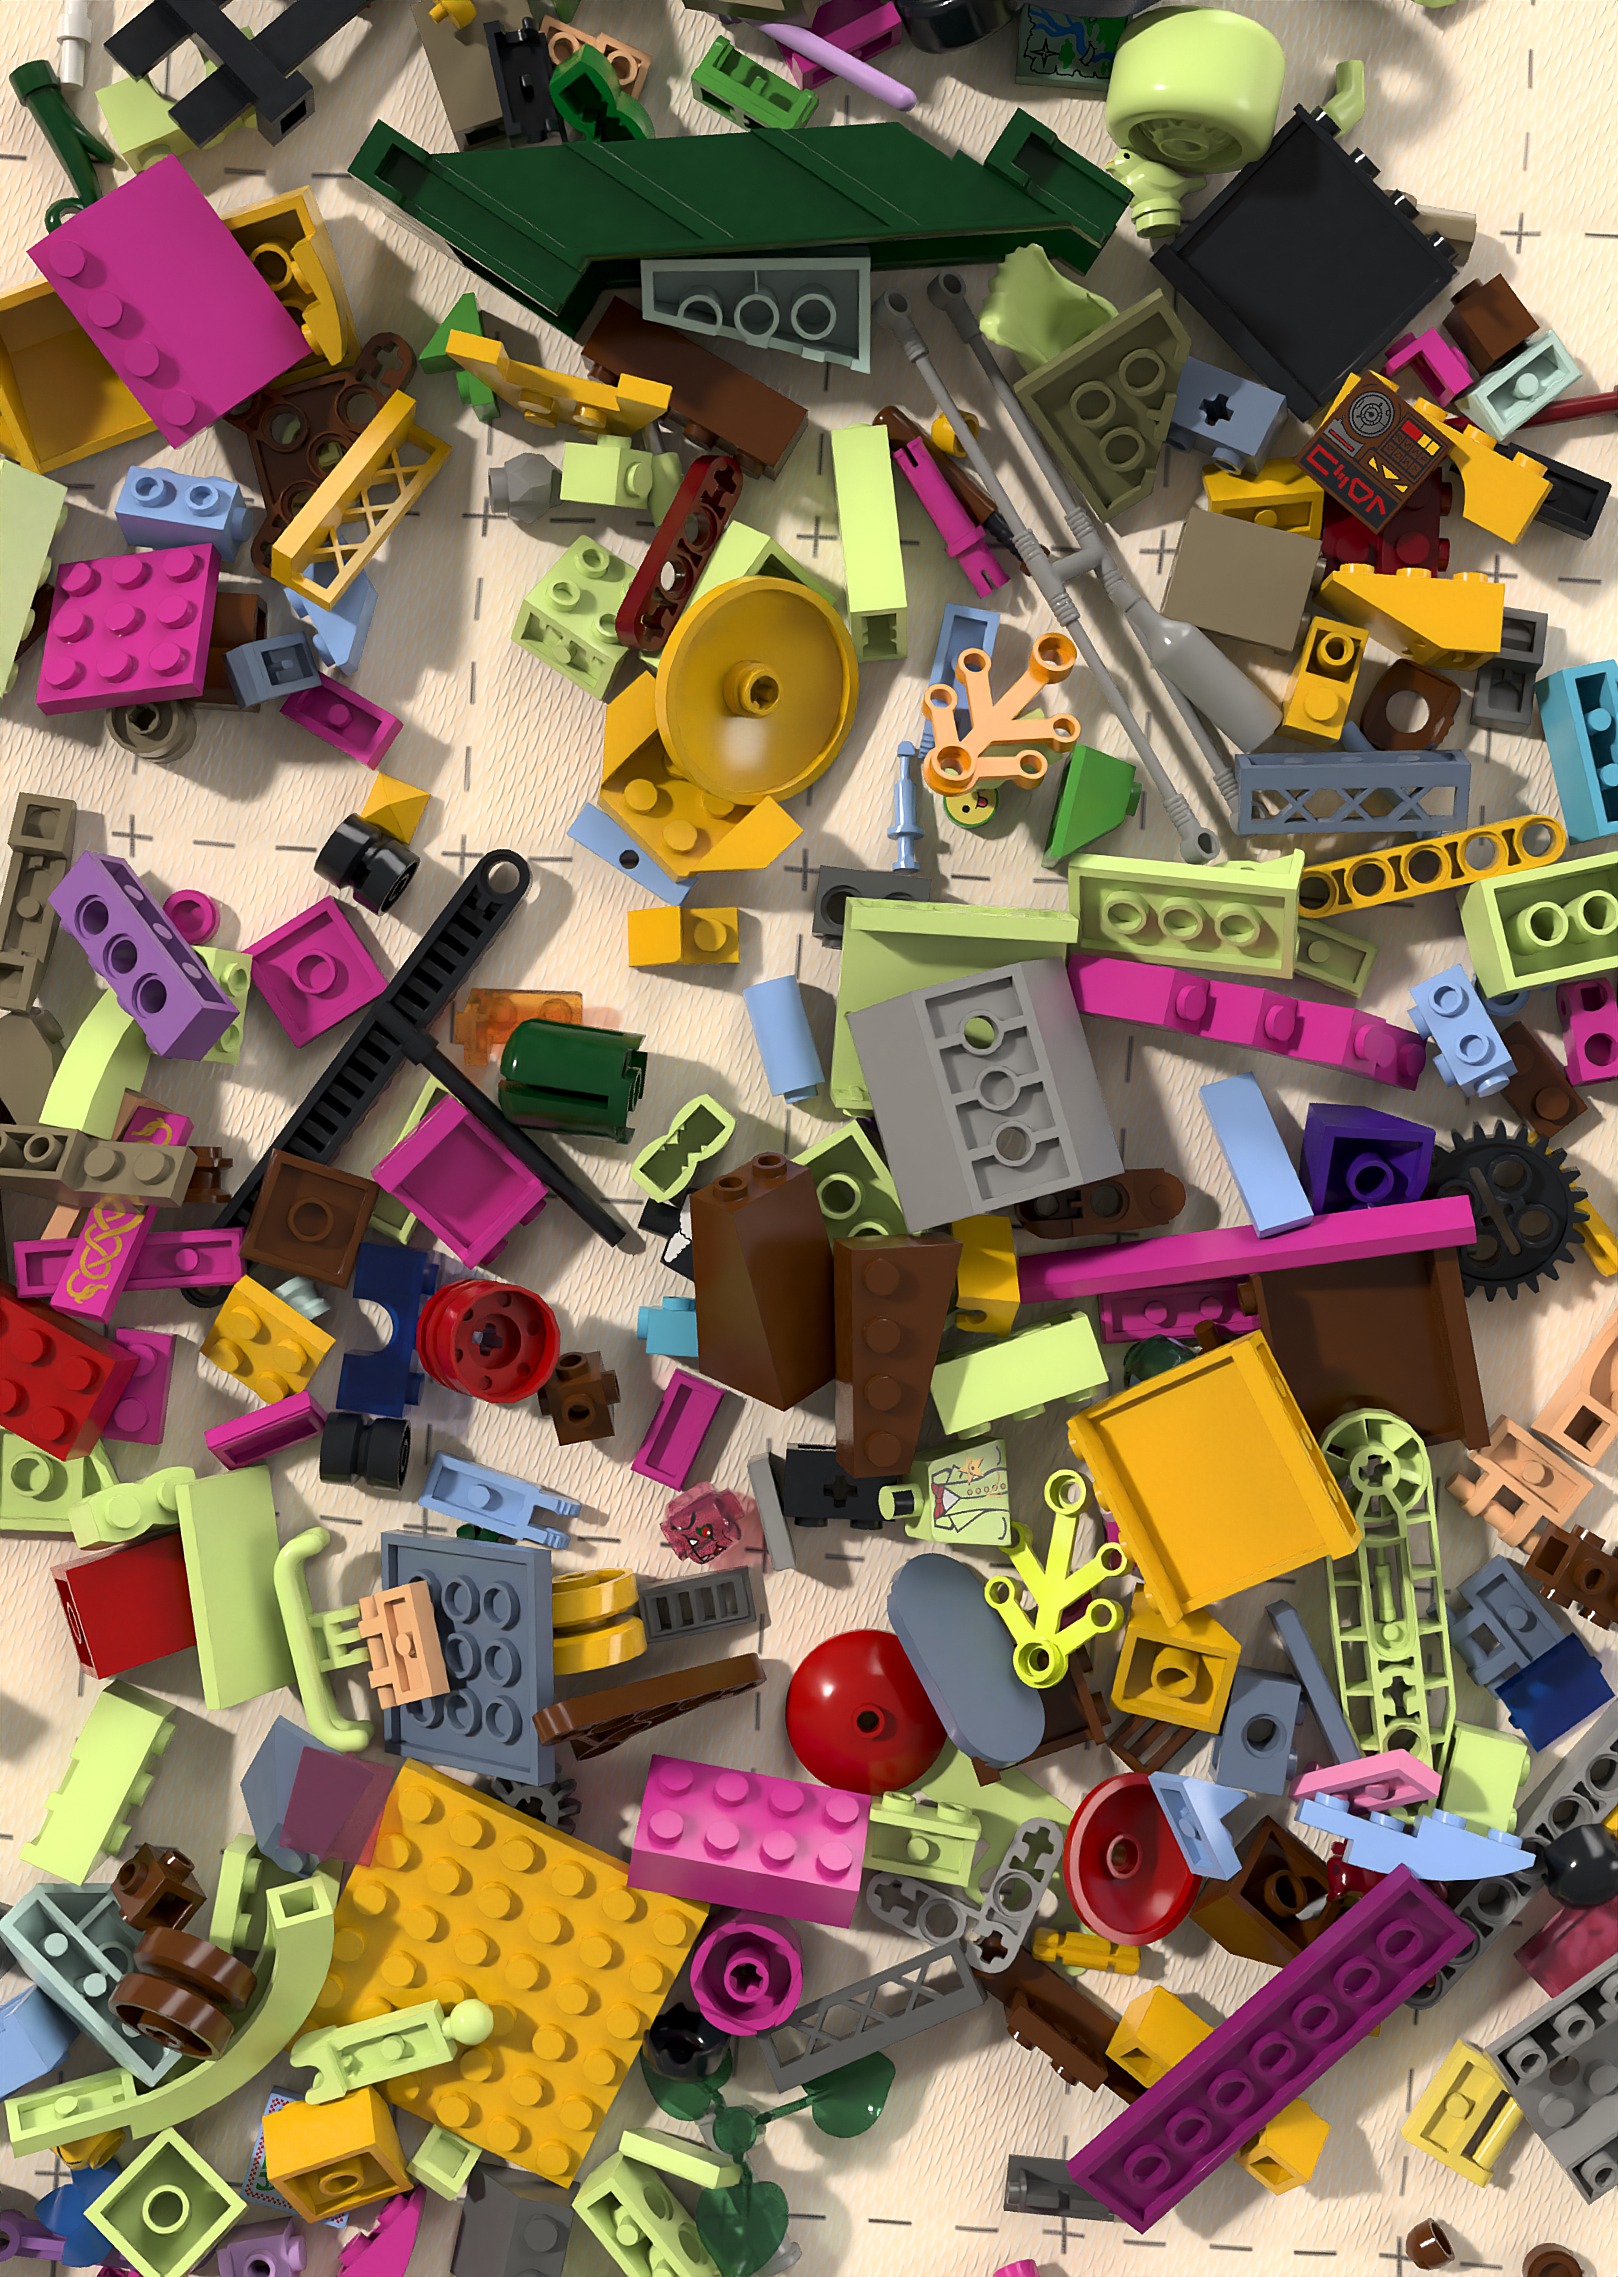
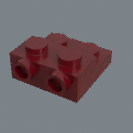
M1438 467L1379 536L1324 490L1321 539H1319L1322 541L1318 557L1326 558L1327 561L1321 583L1333 571H1340V566L1344 564L1371 565L1374 567V574L1396 575L1397 570L1402 568L1430 570L1431 578H1437L1438 572H1446L1450 556V542L1448 538H1439L1440 516L1449 515L1453 490L1451 482H1442L1443 467Z

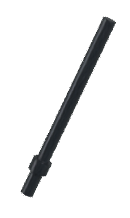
M387 999L371 1014L403 1046L400 1052L415 1066L421 1063L610 1247L613 1248L623 1239L627 1231L526 1133L505 1119L503 1111L436 1047L439 1041L424 1027L418 1030Z

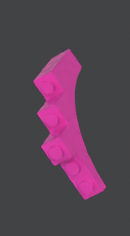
M1071 953L1067 975L1078 1013L1258 1051L1416 1091L1419 1075L1425 1067V1049L1428 1038L1422 1040L1420 1034L1388 1024L1384 1018L1354 1008L1297 1000L1268 989L1208 980L1175 968Z

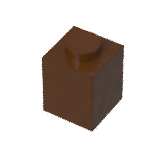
M1501 273L1484 285L1477 278L1463 287L1450 299L1454 308L1442 322L1480 376L1525 345L1540 328Z

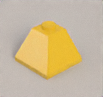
M1136 1582L1108 1708L1218 1734L1239 1660L1241 1645L1203 1607L1184 1614L1177 1625L1168 1628L1162 1614L1154 1613L1149 1606L1144 1593V1584Z

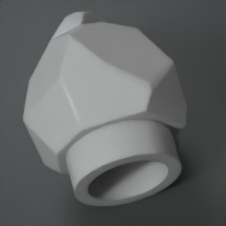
M534 453L520 454L504 462V467L488 468V486L492 513H507L508 518L528 524L535 522L550 508L561 505L565 501L560 499L562 471L549 462L544 455Z

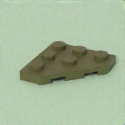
M1158 288L1013 384L1016 396L1103 524L1152 493L1157 475L1156 465L1163 441H1166L1177 401L1176 391L1183 365L1187 364L1192 345L1189 332L1161 288Z

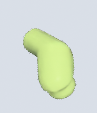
M1348 60L1336 65L1337 95L1326 104V107H1321L1342 130L1334 139L1344 136L1361 120L1365 112L1364 63L1360 60Z

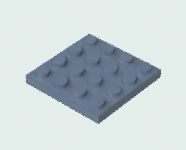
M399 1529L381 1532L382 1591L427 1580L450 1689L449 1693L384 1709L385 1753L536 1786L555 1782V1745H541L532 1720L534 1714L554 1704L551 1550Z

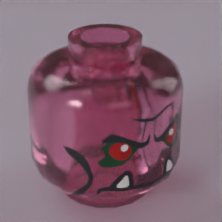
M701 1481L666 1504L664 1509L666 1520L659 1525L671 1548L682 1562L690 1558L693 1562L702 1565L740 1542L742 1531L738 1520L746 1516V1513L729 1487L720 1492L711 1482Z

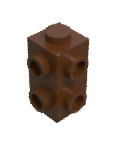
M1549 1522L1522 1571L1542 1582L1538 1590L1539 1594L1566 1609H1569L1573 1600L1580 1603L1582 1607L1578 1615L1609 1631L1613 1622L1618 1624V1547L1615 1546L1611 1555H1608L1601 1551L1606 1543V1540L1577 1524L1574 1525L1571 1533H1568Z

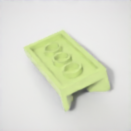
M1295 848L1294 854L1263 863L1247 860L1227 861L1214 866H1202L1072 852L1068 864L1069 912L1079 920L1077 943H1069L1070 954L1077 953L1116 960L1292 979L1300 947V935L1297 932L1299 889L1305 853Z

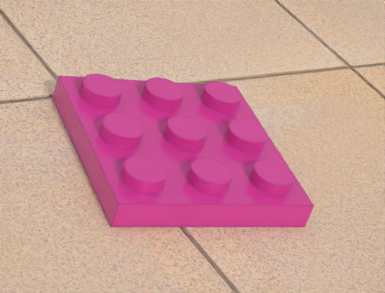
M206 543L59 564L35 704L42 712L49 716L202 696L222 559L214 544Z

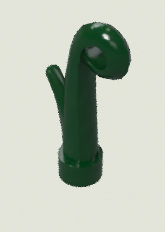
M41 59L25 63L16 68L9 75V82L20 104L28 107L78 198L60 199L52 203L46 210L44 222L46 230L50 234L62 225L61 218L66 214H78L103 198L97 174L88 153L107 165H112L116 157L85 128L74 114L61 93L62 87L50 62Z

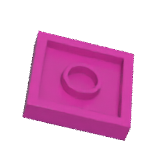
M331 895L325 897L241 952L253 955L251 978L296 1048L299 1049L376 1001L389 985L383 972L335 898Z

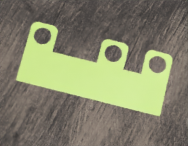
M947 1735L942 1751L927 1772L912 1784L895 1792L911 1795L917 1788L937 1804L939 1802L962 1804L971 1809V1815L979 1816L982 1828L980 1837L991 1846L971 1870L968 1887L963 1886V1890L967 1897L982 1908L986 1898L979 1889L980 1877L987 1869L1001 1866L1013 1837L1021 1824L1036 1817L1050 1819L1060 1828L1065 1844L1067 1831L1075 1813L1016 1767L1001 1771L1000 1776L1002 1780L980 1787L971 1759L961 1752L949 1735ZM1040 1827L1036 1834L1027 1831L1023 1841L1030 1845V1851L1026 1860L1023 1863L1017 1856H1014L1010 1867L1027 1870L1038 1881H1042L1045 1870L1035 1869L1034 1866L1042 1852L1052 1854L1055 1849V1845L1048 1841L1050 1831L1044 1827ZM1062 1852L1047 1889L1065 1902V1904L1047 1928L1059 1930L1065 1925L1072 1924L1080 1926L1089 1935L1097 1936L1080 1920L1069 1900L1064 1881ZM1013 1878L1015 1884L1013 1893L1008 1899L1002 1901L1003 1905L1009 1910H1014L1030 1889L1028 1883L1023 1879ZM1056 1958L1054 1962L1055 1965L1071 1976L1081 1975L1087 1969L1064 1965L1059 1958Z

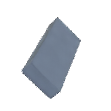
M1283 1599L1266 1606L1265 1608L1296 1678L1301 1685V1689L1307 1695L1308 1705L1332 1758L1338 1765L1361 1759L1360 1752L1297 1610Z

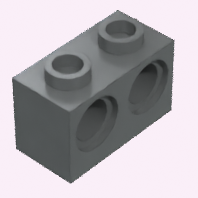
M820 865L812 936L823 937L822 947L842 950L844 925L834 923L826 911L829 902L836 896L846 895L856 898L929 902L932 879Z

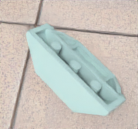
M37 1883L0 1920L1 1938L23 1971L101 2051L150 2088L153 2087L183 2054L161 2046L135 2032L119 2021L109 2011L107 2004L121 1976L139 1972L134 1964L133 1953L145 1932L132 1928L120 1917L118 1911L121 1909V1906L110 1888L112 1883H83L81 1886L73 1883Z

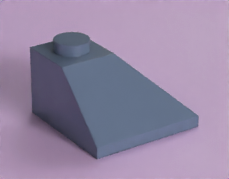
M279 1715L240 1783L260 1852L272 1859L281 1869L294 1873L304 1880L310 1878L375 1774Z

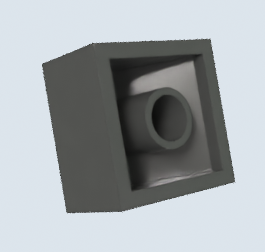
M476 2161L470 2172L450 2272L456 2277H561L575 2213L572 2203L579 2192L581 2183L572 2181L569 2189H566L533 2172Z

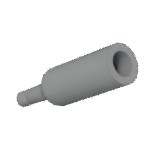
M1125 580L1119 582L1112 589L1108 597L1122 611H1125V614L1145 634L1154 666L1243 753H1249L1257 748L1274 732L1283 719L1284 713L1196 626L1188 622L1175 621L1163 617L1142 597H1139V594Z

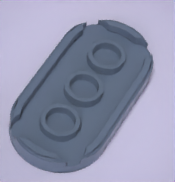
M927 1553L914 1557L894 1573L891 1580L893 1582L891 1593L887 1596V1612L890 1623L947 1734L956 1747L971 1759L977 1756L982 1761L988 1762L985 1766L993 1768L1010 1767L1032 1754L1041 1742L1045 1727V1715L1040 1695L1036 1688L1025 1684L1017 1675L1013 1664L1015 1647L996 1611L987 1603L984 1589L974 1574L963 1564L946 1555Z

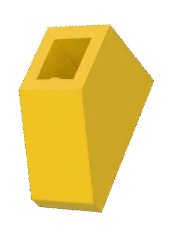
M1318 616L1313 618L1288 681L1280 709L1284 716L1275 729L1274 735L1328 749L1340 739L1370 631Z

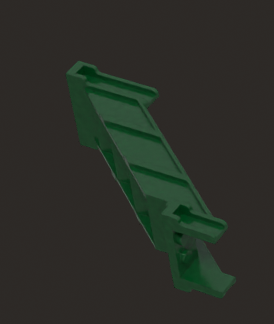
M1019 107L987 155L984 165H981L960 149L957 150L951 159L899 122L784 130L780 127L750 129V132L597 143L592 140L562 142L563 145L429 154L423 148L378 119L347 170L385 216L428 245L433 246L571 340H574L604 290L642 288L641 258L811 246H868L870 252V272L1004 263L1006 254L1014 253L1019 246L1027 248L1031 243H1035L1043 247L1048 260L1056 259L1078 275L1085 277L1117 228L1116 224L1135 196L1129 188L1059 140L1054 131Z

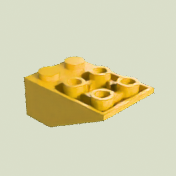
M1344 564L1340 566V571H1333L1321 583L1318 591H1314L1312 594V602L1350 626L1370 631L1368 637L1403 659L1411 660L1426 668L1473 672L1500 653L1505 584L1488 582V575L1483 573H1456L1453 575V580L1431 578V571L1422 568H1402L1397 570L1396 575L1374 574V567L1371 565Z

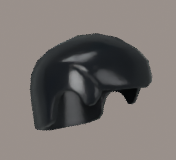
M1601 1823L1580 1825L1561 1834L1544 1850L1543 1858L1548 1870V1876L1544 1873L1541 1875V1878L1548 1888L1549 1894L1567 1909L1593 1910L1611 1902L1618 1895V1839L1609 1827Z
M678 2002L665 2014L657 2015L650 2030L646 2029L644 2031L642 2042L643 2055L646 2064L652 2071L664 2079L685 2084L700 2083L712 2077L723 2063L729 2048L731 2034L712 2025L705 2019L702 2012H691L685 2007L683 2002Z

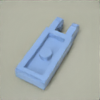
M946 602L928 688L934 684H946L956 692L958 702L953 716L954 721L960 722L958 740L961 742L972 730L966 687L955 676L956 664L959 655L969 648L981 649L988 654L990 659L992 658L1001 614ZM975 664L965 665L972 672L982 671ZM931 700L932 704L936 707H948L947 703L943 700ZM927 718L918 758L925 759L927 753L935 748L932 722Z
M437 1450L418 1502V1505L508 1537L520 1541L527 1538L561 1550L568 1548L571 1536L558 1528L530 1522L534 1509L538 1505L562 1516L578 1517L582 1508V1504L574 1499L555 1492L541 1490L542 1485L441 1450Z

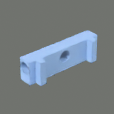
M589 802L586 803L566 833L582 846L671 906H681L699 880L695 876L674 883L611 817ZM627 852H634L639 856L638 865L633 869H626L621 864V859Z

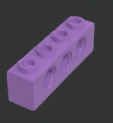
M86 850L48 898V901L62 918L60 920L61 926L68 934L78 940L89 956L88 962L90 966L110 984L118 995L117 1002L126 1013L134 1017L147 1035L145 1039L148 1046L155 1053L166 1059L177 1058L201 1061L238 1017L240 1012L124 858Z

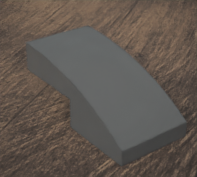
M1511 607L1503 608L1500 653L1478 667L1470 718L1471 725L1525 733L1530 727L1535 691L1533 683L1536 682V673L1543 665L1548 621L1547 613Z

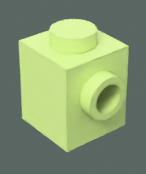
M598 434L597 445L565 442L560 499L595 505L647 510L648 493L653 482L651 470L652 453L631 449L632 438Z

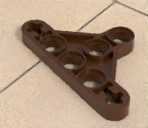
M392 332L379 333L371 337L365 344L352 369L272 390L265 387L252 396L251 407L246 412L238 415L229 413L223 418V420L247 434L267 512V517L255 536L250 549L251 560L255 568L262 575L274 579L271 577V568L269 567L272 558L265 552L270 544L274 545L285 531L278 528L281 520L283 519L290 525L295 518L291 508L294 497L302 491H312L315 493L330 474L325 472L319 464L321 450L331 442H338L343 444L347 451H349L372 422L371 420L362 425L352 423L347 415L349 401L358 394L372 396L376 402L375 418L398 389L404 393L411 382L417 368L416 355L413 348L400 335ZM396 346L399 347L397 356L403 364L398 371L394 368H389L383 375L380 383L390 388L384 397L375 387L363 382L362 379L368 373L376 381L383 367L380 361L376 359L378 353L381 350L390 353ZM283 413L296 415L300 422L301 430L299 436L289 444L276 442L272 435L271 427L273 421Z
M753 1652L561 1701L537 1712L532 1716V1720L542 1746H551L570 1741L576 1760L582 1761L604 1754L641 1732L706 1704L750 1691L767 1681L757 1653Z

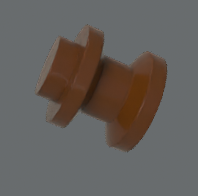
M188 1146L198 1156V1160L183 1202L229 1203L232 1199V1194L221 1189V1172L233 1167V1158H222V1147Z

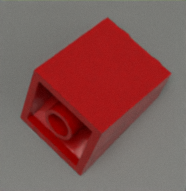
M180 1527L50 1568L83 1673L100 1680L197 1645Z

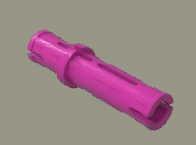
M918 436L906 445L917 461L918 466L914 465L904 447L890 455L892 461L894 460L934 522V525L948 544L944 549L950 559L954 556L957 558L978 592L977 595L982 599L993 592V588L982 570H986L997 589L1007 583L1010 577L1008 574H1005L983 539L987 535L981 525L975 527L963 505L923 444V439L921 436Z

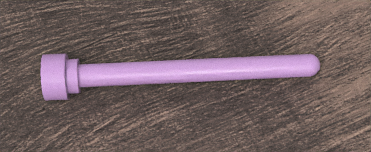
M706 12L727 25L746 22L901 112L912 110L916 104V95L913 90L802 27Z

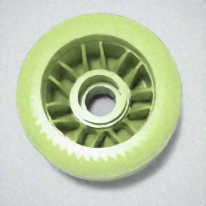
M1174 5L1155 8L1142 13L1126 26L1120 35L1116 48L1105 105V124L1108 134L1119 148L1129 147L1138 149L1149 161L1163 164L1174 171L1194 174H1222L1242 170L1249 162L1258 161L1265 155L1274 136L1286 73V58L1282 45L1261 24L1245 16L1223 9L1195 5Z

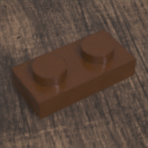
M1521 1021L1513 1022L1499 1033L1518 1071L1508 1077L1510 1083L1499 1092L1523 1123L1526 1124L1530 1132L1534 1131L1538 1135L1545 1133L1549 1138L1553 1137L1588 1109L1587 1105Z

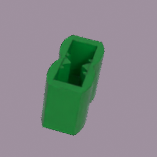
M585 43L555 67L549 84L553 103L561 116L572 127L585 133L586 141L592 140L597 143L656 138L654 126L648 113L635 98L621 91L615 69L599 50Z

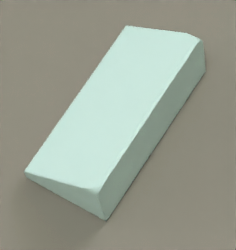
M1552 329L1528 341L1456 398L1454 403L1462 413L1485 433L1500 442L1583 375Z

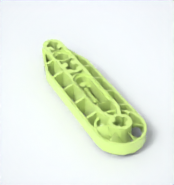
M1361 1408L1339 1416L1325 1428L1317 1443L1336 1482H1339L1348 1475L1354 1484L1353 1487L1342 1494L1363 1534L1357 1549L1352 1553L1354 1570L1333 1574L1331 1555L1323 1557L1339 1707L1360 1752L1361 1759L1366 1758L1363 1750H1374V1755L1403 1748L1442 1776L1457 1708L1430 1460L1424 1441L1405 1419L1385 1409ZM1365 1419H1367V1424H1368V1435H1367V1429H1366ZM1330 1443L1345 1449L1343 1458L1326 1451ZM1374 1454L1382 1464L1375 1466L1374 1475L1367 1476L1361 1467L1368 1465V1456ZM1424 1492L1425 1509L1410 1510L1418 1503ZM1371 1496H1379V1511L1372 1512ZM1391 1520L1389 1525L1364 1528V1522L1382 1523ZM1427 1522L1431 1564H1411L1407 1525ZM1392 1545L1395 1548L1402 1619H1396L1390 1577L1392 1575L1391 1564L1386 1562L1384 1547ZM1366 1547H1376L1378 1563L1374 1564V1574L1377 1579L1380 1606L1378 1610L1381 1621H1374ZM1433 1577L1437 1618H1417L1413 1580ZM1356 1586L1360 1624L1339 1628L1335 1587ZM1439 1632L1443 1672L1423 1673L1419 1636ZM1341 1641H1362L1366 1678L1345 1682ZM1401 1676L1403 1681L1398 1682V1695L1403 1707L1395 1706L1387 1689L1392 1686V1677ZM1445 1687L1446 1704L1441 1727H1429L1425 1690ZM1347 1696H1368L1372 1732L1356 1735L1349 1720ZM1409 1729L1414 1732V1737L1406 1746L1396 1748L1388 1745V1740L1395 1731ZM1437 1744L1434 1760H1432L1431 1745ZM1438 1797L1385 1809L1390 1817L1405 1822L1407 1826H1413L1416 1815L1431 1818L1433 1809L1436 1808Z

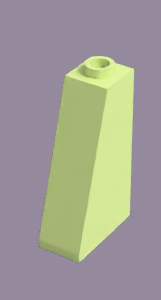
M856 423L844 429L831 430L832 462L849 634L855 648L858 663L907 658L908 607L887 424L871 426L865 423Z

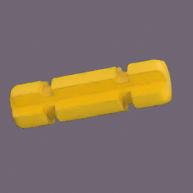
M1041 1926L1035 1928L1031 1942L1032 1957L1036 1960L1054 1963L1055 1959L1059 1958L1064 1965L1107 1971L1108 1967H1113L1114 1973L1130 1976L1137 1974L1141 1960L1139 1946L1112 1944L1095 1935L1065 1931L1064 1935H1059L1057 1933L1058 1929Z

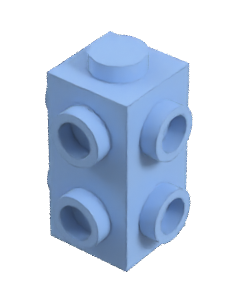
M130 466L114 511L128 545L164 550L213 543L222 556L221 560L235 562L241 541H248L253 526L252 510L246 507L238 483H232L217 476L202 478L178 474L162 467L148 469Z
M1460 963L1409 989L1417 1006L1407 1010L1422 1040L1432 1035L1434 1036L1442 1053L1432 1059L1448 1088L1459 1083L1466 1098L1476 1093L1479 1097H1486L1500 1091L1510 1083L1508 1077L1518 1071Z

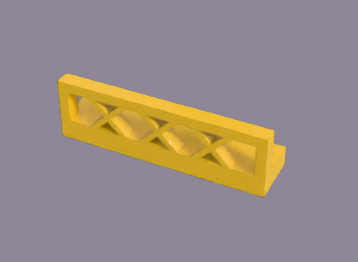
M398 389L272 546L271 577L328 612L331 611L451 456L452 446L414 423L417 401ZM406 441H409L431 456L423 465L400 467L397 452ZM390 463L391 468L385 469L386 466ZM411 480L407 487H405L404 481ZM395 482L399 497L394 503L370 506L367 491L371 485ZM360 501L361 507L354 508ZM381 519L375 526L374 520ZM365 521L368 537L363 543L339 545L336 530L341 524ZM329 540L330 547H324V548H323V546H324V545L327 543V541ZM350 558V560L344 566L343 559ZM334 561L337 576L327 589L302 575L309 564Z

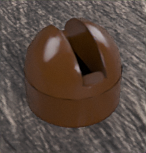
M1428 2218L1416 2225L1408 2233L1406 2253L1420 2269L1427 2271L1439 2269L1455 2259L1449 2240L1432 2218Z

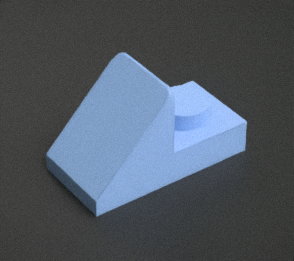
M1158 1771L1148 1776L1191 1873L1227 1881L1241 1870V1864L1233 1849V1838L1220 1819L1248 1797V1793L1189 1776Z

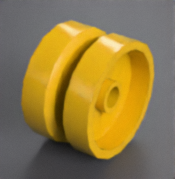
M631 1568L596 1569L564 1574L552 1578L553 1675L579 1673L611 1666L637 1657L648 1649L641 1618L632 1614L621 1613L639 1600L635 1574Z

